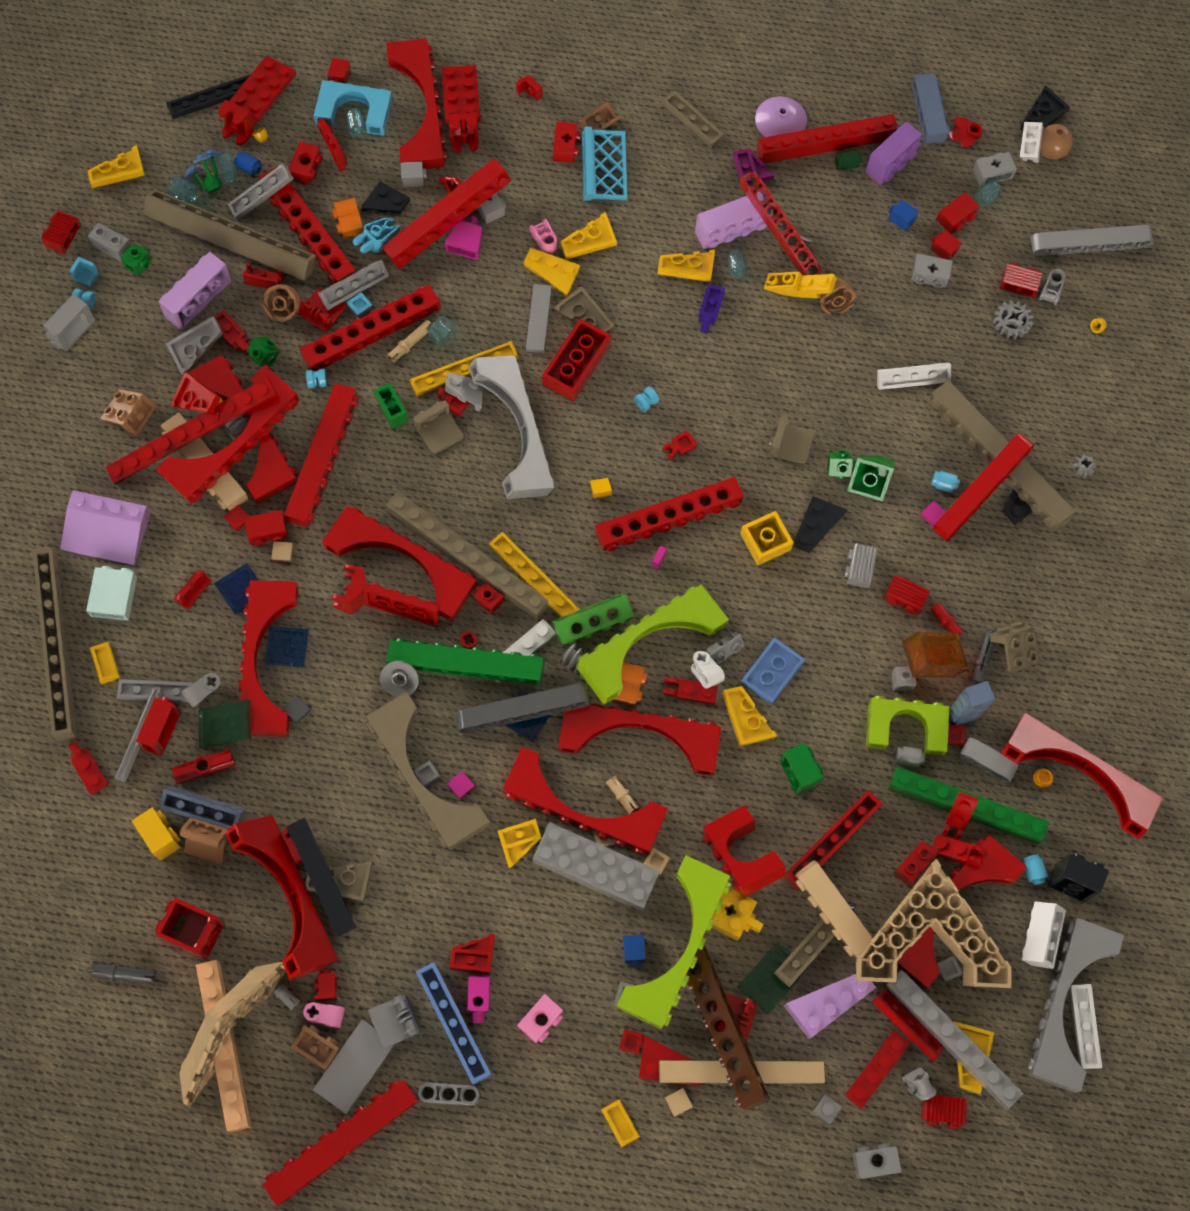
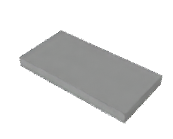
M361 1020L313 1091L345 1114H348L396 1044L383 1049L375 1028Z

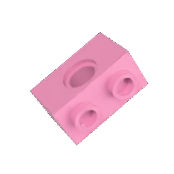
M544 994L517 1027L535 1044L538 1041L542 1043L550 1034L547 1030L552 1025L556 1027L564 1018L561 1016L563 1010ZM539 1015H544L548 1019L547 1024L544 1026L536 1023V1018Z

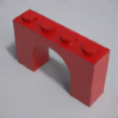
M745 805L703 826L704 835H702L705 844L712 847V854L717 862L721 861L723 872L731 877L734 890L737 893L740 892L743 898L786 876L785 865L775 851L752 862L738 861L729 854V849L736 840L756 830L755 820Z

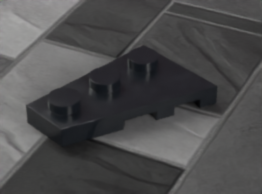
M1045 85L1035 104L1022 122L1020 129L1023 131L1024 122L1043 123V127L1046 128L1066 114L1070 106Z
M812 496L792 547L810 553L836 525L840 518L845 515L847 509Z

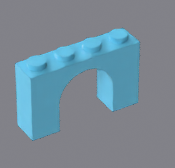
M322 80L314 112L315 125H318V120L324 119L327 125L330 124L331 128H333L338 108L348 101H359L369 108L366 120L367 133L380 136L385 135L393 101L391 91L370 88L368 86H357L350 83H338L332 80Z

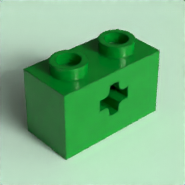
M391 383L374 390L375 400L391 430L408 422L407 412Z

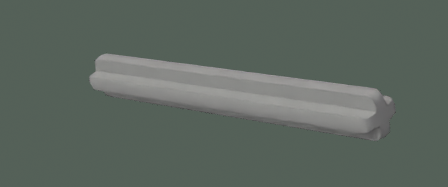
M153 689L115 775V779L118 781L126 782L140 750V746L136 742L137 736L154 698L161 699L163 696V692L158 689Z

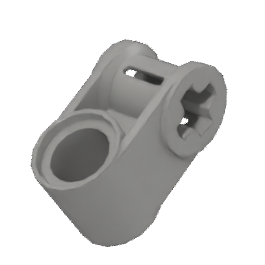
M1054 269L1050 272L1038 300L1041 301L1043 299L1056 306L1066 277L1061 269Z
M208 673L189 685L181 693L189 704L195 707L219 687L220 678L214 673ZM211 680L213 684L208 686L206 683Z
M921 1067L902 1077L903 1082H906L909 1087L908 1091L922 1101L934 1097L937 1093L929 1082L928 1073Z

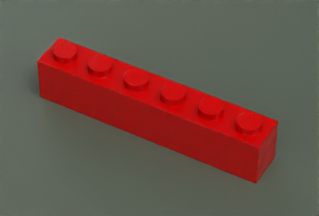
M868 790L786 872V876L783 878L798 891L800 888L795 883L798 880L795 874L813 860L822 867L883 803Z

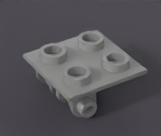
M405 995L396 996L394 1000L367 1010L383 1049L421 1034Z

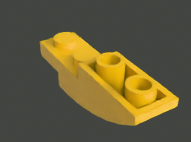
M800 272L768 273L764 290L791 297L820 298V294H831L833 292L837 277L834 274L802 276Z

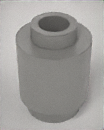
M902 746V748L897 747L895 763L913 768H919L920 765L924 764L925 754L922 753V749Z

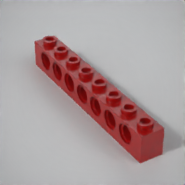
M278 166L259 176L260 180ZM290 182L269 197L271 204L279 208V214L282 219L288 220L291 231L293 233L297 232L301 244L309 248V253L316 255L319 268L322 272H327V277L332 285L356 272V269Z
M430 284L421 286L415 292L405 294L399 300L389 302L383 308L373 310L367 316L361 319L357 318L351 324L339 327L335 332L323 335L313 343L305 344L300 349L301 356L309 370L318 371L440 310V300ZM369 326H373V327H374V328H372V329H366V328L369 327ZM353 334H357V335H358V336H356V337H350V336L353 335ZM337 342H340V343H341V344L338 345V346H335V345H334V344L337 343Z
M732 477L595 525V534L602 551H614L620 545H631L637 539L652 537L654 533L668 532L671 530V527L677 525L678 527L685 526L691 520H702L706 515L711 513L714 515L719 514L728 507L731 509L741 505L744 495L736 477ZM724 495L727 499L721 500L718 496ZM706 501L709 505L703 506L700 502ZM689 507L692 511L686 512L683 510V508ZM667 513H671V514H673L675 517H673V518H668V517H666L665 515H666ZM654 519L657 523L650 524L648 520ZM636 525L640 529L635 531L632 530L630 527ZM620 532L622 535L616 537L612 533Z

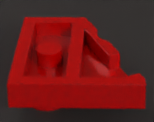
M489 934L488 937L480 940L475 939L465 945L461 944L453 947L449 969L490 974L495 934Z

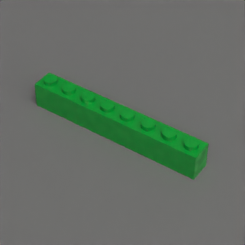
M400 638L396 639V641L390 640L386 658L387 664L393 661H403L420 672L542 686L545 667L544 658L537 654H530L529 656L522 655L519 652L507 654L495 649L491 650V652L483 651L482 648L473 647L472 649H464L460 645L447 647L442 643L429 645L423 641L412 643Z
M900 767L894 770L888 790L948 812H950L959 791L978 798V803L970 820L1036 844L1044 840L1049 825L1047 820Z

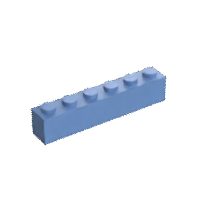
M433 962L416 971L472 1085L475 1086L491 1077L492 1075L435 963Z

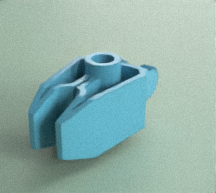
M382 218L365 224L363 233L354 238L353 244L358 246L364 243L360 247L362 253L369 252L370 250L374 253H379L383 250L382 246L399 233L400 225L393 226V218Z

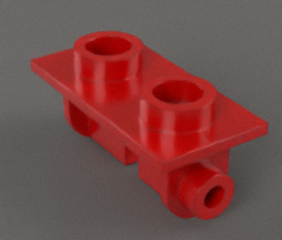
M197 570L173 600L189 610L212 580L206 576L205 572Z

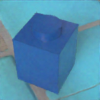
M901 199L898 204H893L889 210V221L907 231L916 220L919 210Z
M644 935L623 936L624 963H629V966H641V962L646 960Z

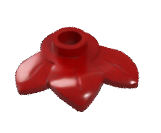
M956 117L953 119L956 128L950 131L948 135L952 141L960 142L962 148L972 146L975 140L982 136L983 130L980 124L972 123L968 118Z

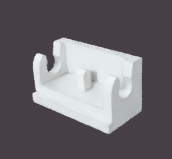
M1024 122L1020 158L1023 161L1029 159L1039 163L1044 129L1043 123Z

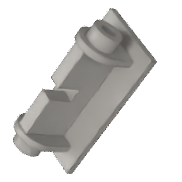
M736 632L729 633L720 640L722 646L716 642L707 648L706 652L716 664L722 663L730 655L737 653L744 647L742 636Z

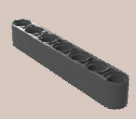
M578 683L461 709L456 712L459 733H470L583 708L590 705L587 684Z

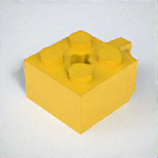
M729 888L727 894L722 893L720 900L723 903L719 912L714 911L712 919L715 921L712 928L737 941L743 930L748 932L749 929L760 933L764 924L755 919L756 915L752 913L757 901L747 896L743 898L740 892L737 893L732 888ZM729 908H731L733 914H731L730 916H727V915H726V914H727V911H726V910H728Z

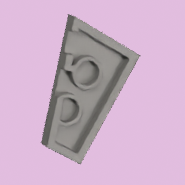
M212 316L166 343L182 375H184V372L188 373L223 335V332L216 318Z

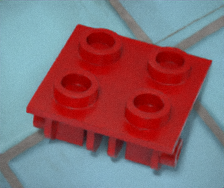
M319 287L308 301H301V309L297 315L327 333L348 306L342 302L327 310L318 294L323 290Z
M726 993L747 1042L758 1004L753 1003L750 999H742ZM715 1002V1006H714L713 1012H715V1011L717 1010V1003H716V1002ZM724 1021L718 1026L720 1032L725 1029Z

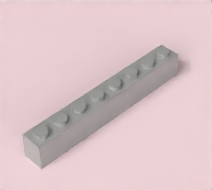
M903 970L897 974V983H887L886 988L1006 1111L1024 1094Z

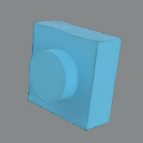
M362 292L347 302V306L358 318L373 309L372 304Z

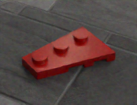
M324 119L318 120L319 131L339 172L346 170L345 163L347 158L337 138L334 137L330 124L327 125Z
M185 372L170 406L213 414L221 397L192 374Z
M644 1036L639 1078L660 1081L659 1061L694 1060ZM676 1083L701 1087V1083Z

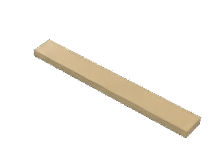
M659 1061L660 1083H728L726 1077L728 1075L727 1070L722 1067L720 1061ZM736 1061L735 1070L739 1071L742 1067V1062ZM755 1061L764 1083H825L824 1062Z

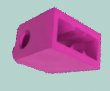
M469 216L467 222L460 221L453 227L445 241L447 252L475 260L479 259L483 231L482 227L478 225L479 219L477 217Z
M469 976L467 1009L472 1011V1023H484L485 1011H489L491 976ZM477 996L482 998V1004L480 1005L475 1003Z

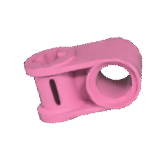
M543 219L541 223L535 226L530 225V233L542 252L550 255L555 253L557 250V237L547 219Z
M311 1002L305 1006L303 1014L308 1022L341 1029L345 1008ZM313 1007H315L319 1014L311 1018L308 1011H312Z

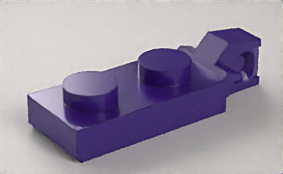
M711 284L707 285L698 321L702 322L700 332L707 334L709 325L715 324L725 288Z

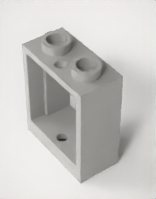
M73 294L43 327L46 330L45 335L51 340L50 344L57 350L61 348L66 352L95 322V319L88 305Z

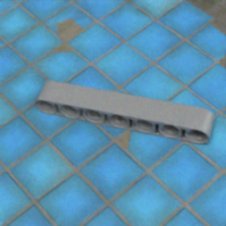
M1149 225L1041 232L1030 237L1034 256H1039V254L1044 256L1056 255V253L1057 255L1074 252L1084 253L1091 252V250L1092 252L1108 251V249L1109 251L1124 250L1126 248L1138 249L1143 248V246L1148 248L1154 244Z

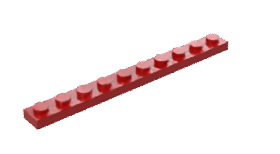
M267 377L221 402L213 414L202 413L106 466L112 482L117 484L277 396L278 394L270 378Z

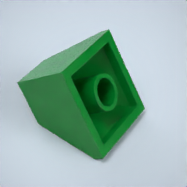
M878 455L858 456L847 491L883 502L894 470L895 460Z

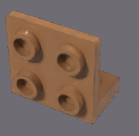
M119 389L109 406L104 410L101 420L121 425L132 436L137 437L156 406L141 393Z
M190 817L180 830V836L186 838L184 853L221 864L227 840L225 832L228 829Z

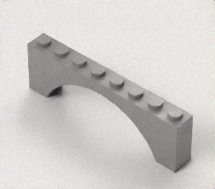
M516 357L474 358L469 366L473 383L495 394L508 407L517 422L521 434L522 451L516 469L509 473L502 482L506 498L517 499L547 496L554 488V480L550 475L549 463L544 455V446L539 438V429L536 428L534 413L531 411L530 399L526 394L525 382L521 377L520 365L517 363Z
M1076 918L1068 923L1066 929L1068 938L1067 941L1063 942L1060 950L1063 953L1062 959L1058 960L1055 967V972H1058L1056 980H1052L1049 989L1052 991V994L1044 1005L1046 1015L1045 1018L1041 1019L1038 1030H1041L1040 1036L1035 1039L1033 1044V1050H1035L1034 1057L1029 1059L1027 1069L1030 1070L1028 1076L1073 1093L1081 1092L1086 1071L1073 1056L1065 1037L1063 1027L1065 998L1072 982L1085 967L1096 960L1114 957L1119 954L1124 938L1123 934Z

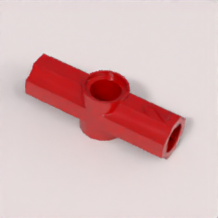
M229 749L207 757L199 756L194 761L172 767V773L176 784L179 785L201 777L206 778L213 773L235 767V762ZM201 764H208L206 770L199 771V767L201 766Z

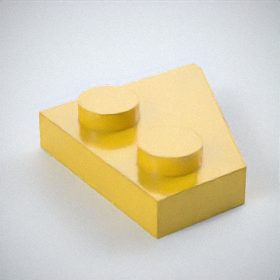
M536 819L497 831L508 868L512 867L542 838Z

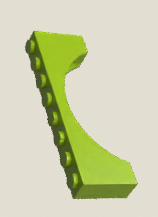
M702 584L696 588L694 586L689 588L682 597L676 596L669 605L660 606L655 611V614L644 616L639 624L630 625L623 634L620 635L618 633L614 635L607 644L601 643L594 649V652L591 654L585 653L579 658L577 670L604 705L620 695L623 689L621 672L624 657L629 649L644 636L666 628H687L711 637L726 626L729 619Z
M685 855L676 875L688 896L692 912V929L687 948L673 968L661 977L642 985L625 986L616 1006L617 1009L659 1029H662L663 1025L668 1026L672 1014L669 1013L672 1006H677L681 997L678 994L680 987L685 988L690 977L686 975L689 967L693 969L697 962L696 951L697 949L702 950L706 938L703 937L705 931H710L715 921L712 919L714 911L719 912L723 901L720 900L722 893L727 894L731 883L728 882L729 875Z

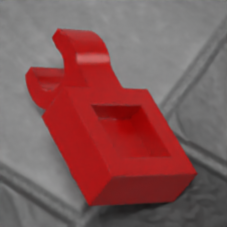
M442 387L437 392V398L442 401L445 400L449 405V411L458 417L470 404L468 401L463 403L456 396L447 393Z

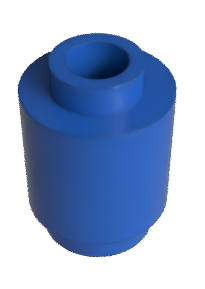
M239 152L235 157L234 164L237 165V168L252 176L260 173L262 169L260 159L247 152Z

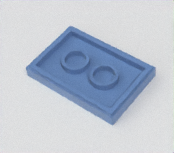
M774 637L740 683L772 705L806 659Z

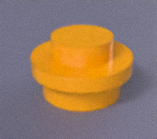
M1041 768L1034 773L1033 781L1038 787L1047 788L1053 782V775L1049 770Z

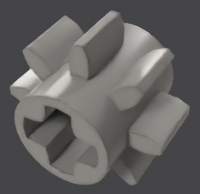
M1083 454L1081 459L1079 457L1075 458V464L1071 467V469H1075V476L1080 475L1085 479L1087 474L1093 475V469L1097 466V464L1093 463V457Z

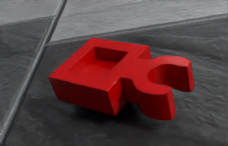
M687 430L672 438L671 442L673 444L664 445L662 451L670 450L672 453L668 454L667 459L671 460L678 452L683 456L696 449L697 443Z

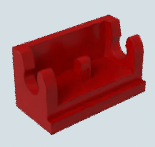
M248 263L246 264L247 271H243L242 274L245 284L266 289L283 284L285 277L281 270H278V273L252 268V265Z

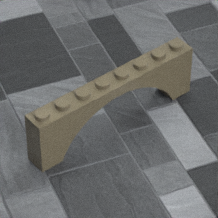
M405 692L367 715L368 722L366 726L371 734L376 733L378 737L376 742L381 750L385 748L388 752L386 758L391 766L396 765L399 771L396 774L401 782L406 781L409 787L406 789L411 798H417L419 802L417 807L422 815L427 814L430 820L427 823L433 832L437 830L440 837L438 840L442 847H447L451 851L489 827L490 821L480 805L463 806L446 802L429 792L415 776L408 760L407 739L411 724L418 710L408 693Z

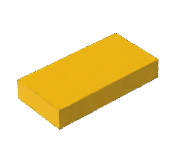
M109 641L90 647L100 683L104 684L119 679L120 675Z
M620 1099L601 1109L621 1148L640 1137Z

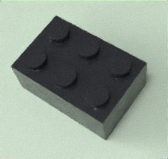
M1069 854L1055 864L1047 886L1085 903L1102 892L1109 870L1105 869L1098 862L1091 863L1085 860V857L1080 854Z

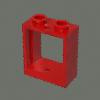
M166 697L161 699L154 698L136 739V742L144 751L161 757L181 714L171 699Z

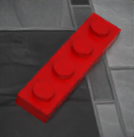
M885 988L874 998L872 1002L925 1056L934 1061L940 1055L944 1047Z
M893 1030L844 1096L859 1109H862L911 1043Z

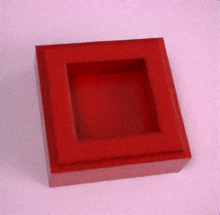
M237 505L223 517L237 532L245 526L244 518L249 516Z
M948 726V745H965V726Z
M624 1029L619 1050L639 1055L644 1034Z

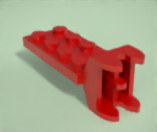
M266 55L230 101L225 100L221 104L218 113L220 118L224 117L225 123L222 129V137L225 139L231 137L233 133H238L236 145L245 144L254 132L255 121L259 122L296 76V70Z
M476 65L441 67L445 122L449 124L451 147L454 152L459 153L462 149V144L467 143L469 149L475 152L479 147L478 122H481Z
M344 565L343 569L347 571L344 576L351 580V582L343 587V590L346 591L345 596L332 595L331 599L335 601L332 606L335 609L353 615L365 604L372 608L438 628L440 623V606L435 602L420 600L414 595L407 596L395 589L388 590L376 583H366L364 568Z

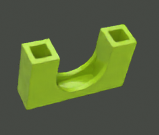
M875 696L870 699L868 704L866 747L886 749L889 743L891 719L897 715L908 714L916 717L924 727V754L944 756L947 753L949 706H944L943 703L939 702L924 704L925 702L921 700L906 702L902 698L888 700L884 696Z

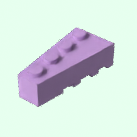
M855 974L788 1002L784 1007L807 1038L810 1039L873 991L876 986L872 981H856Z

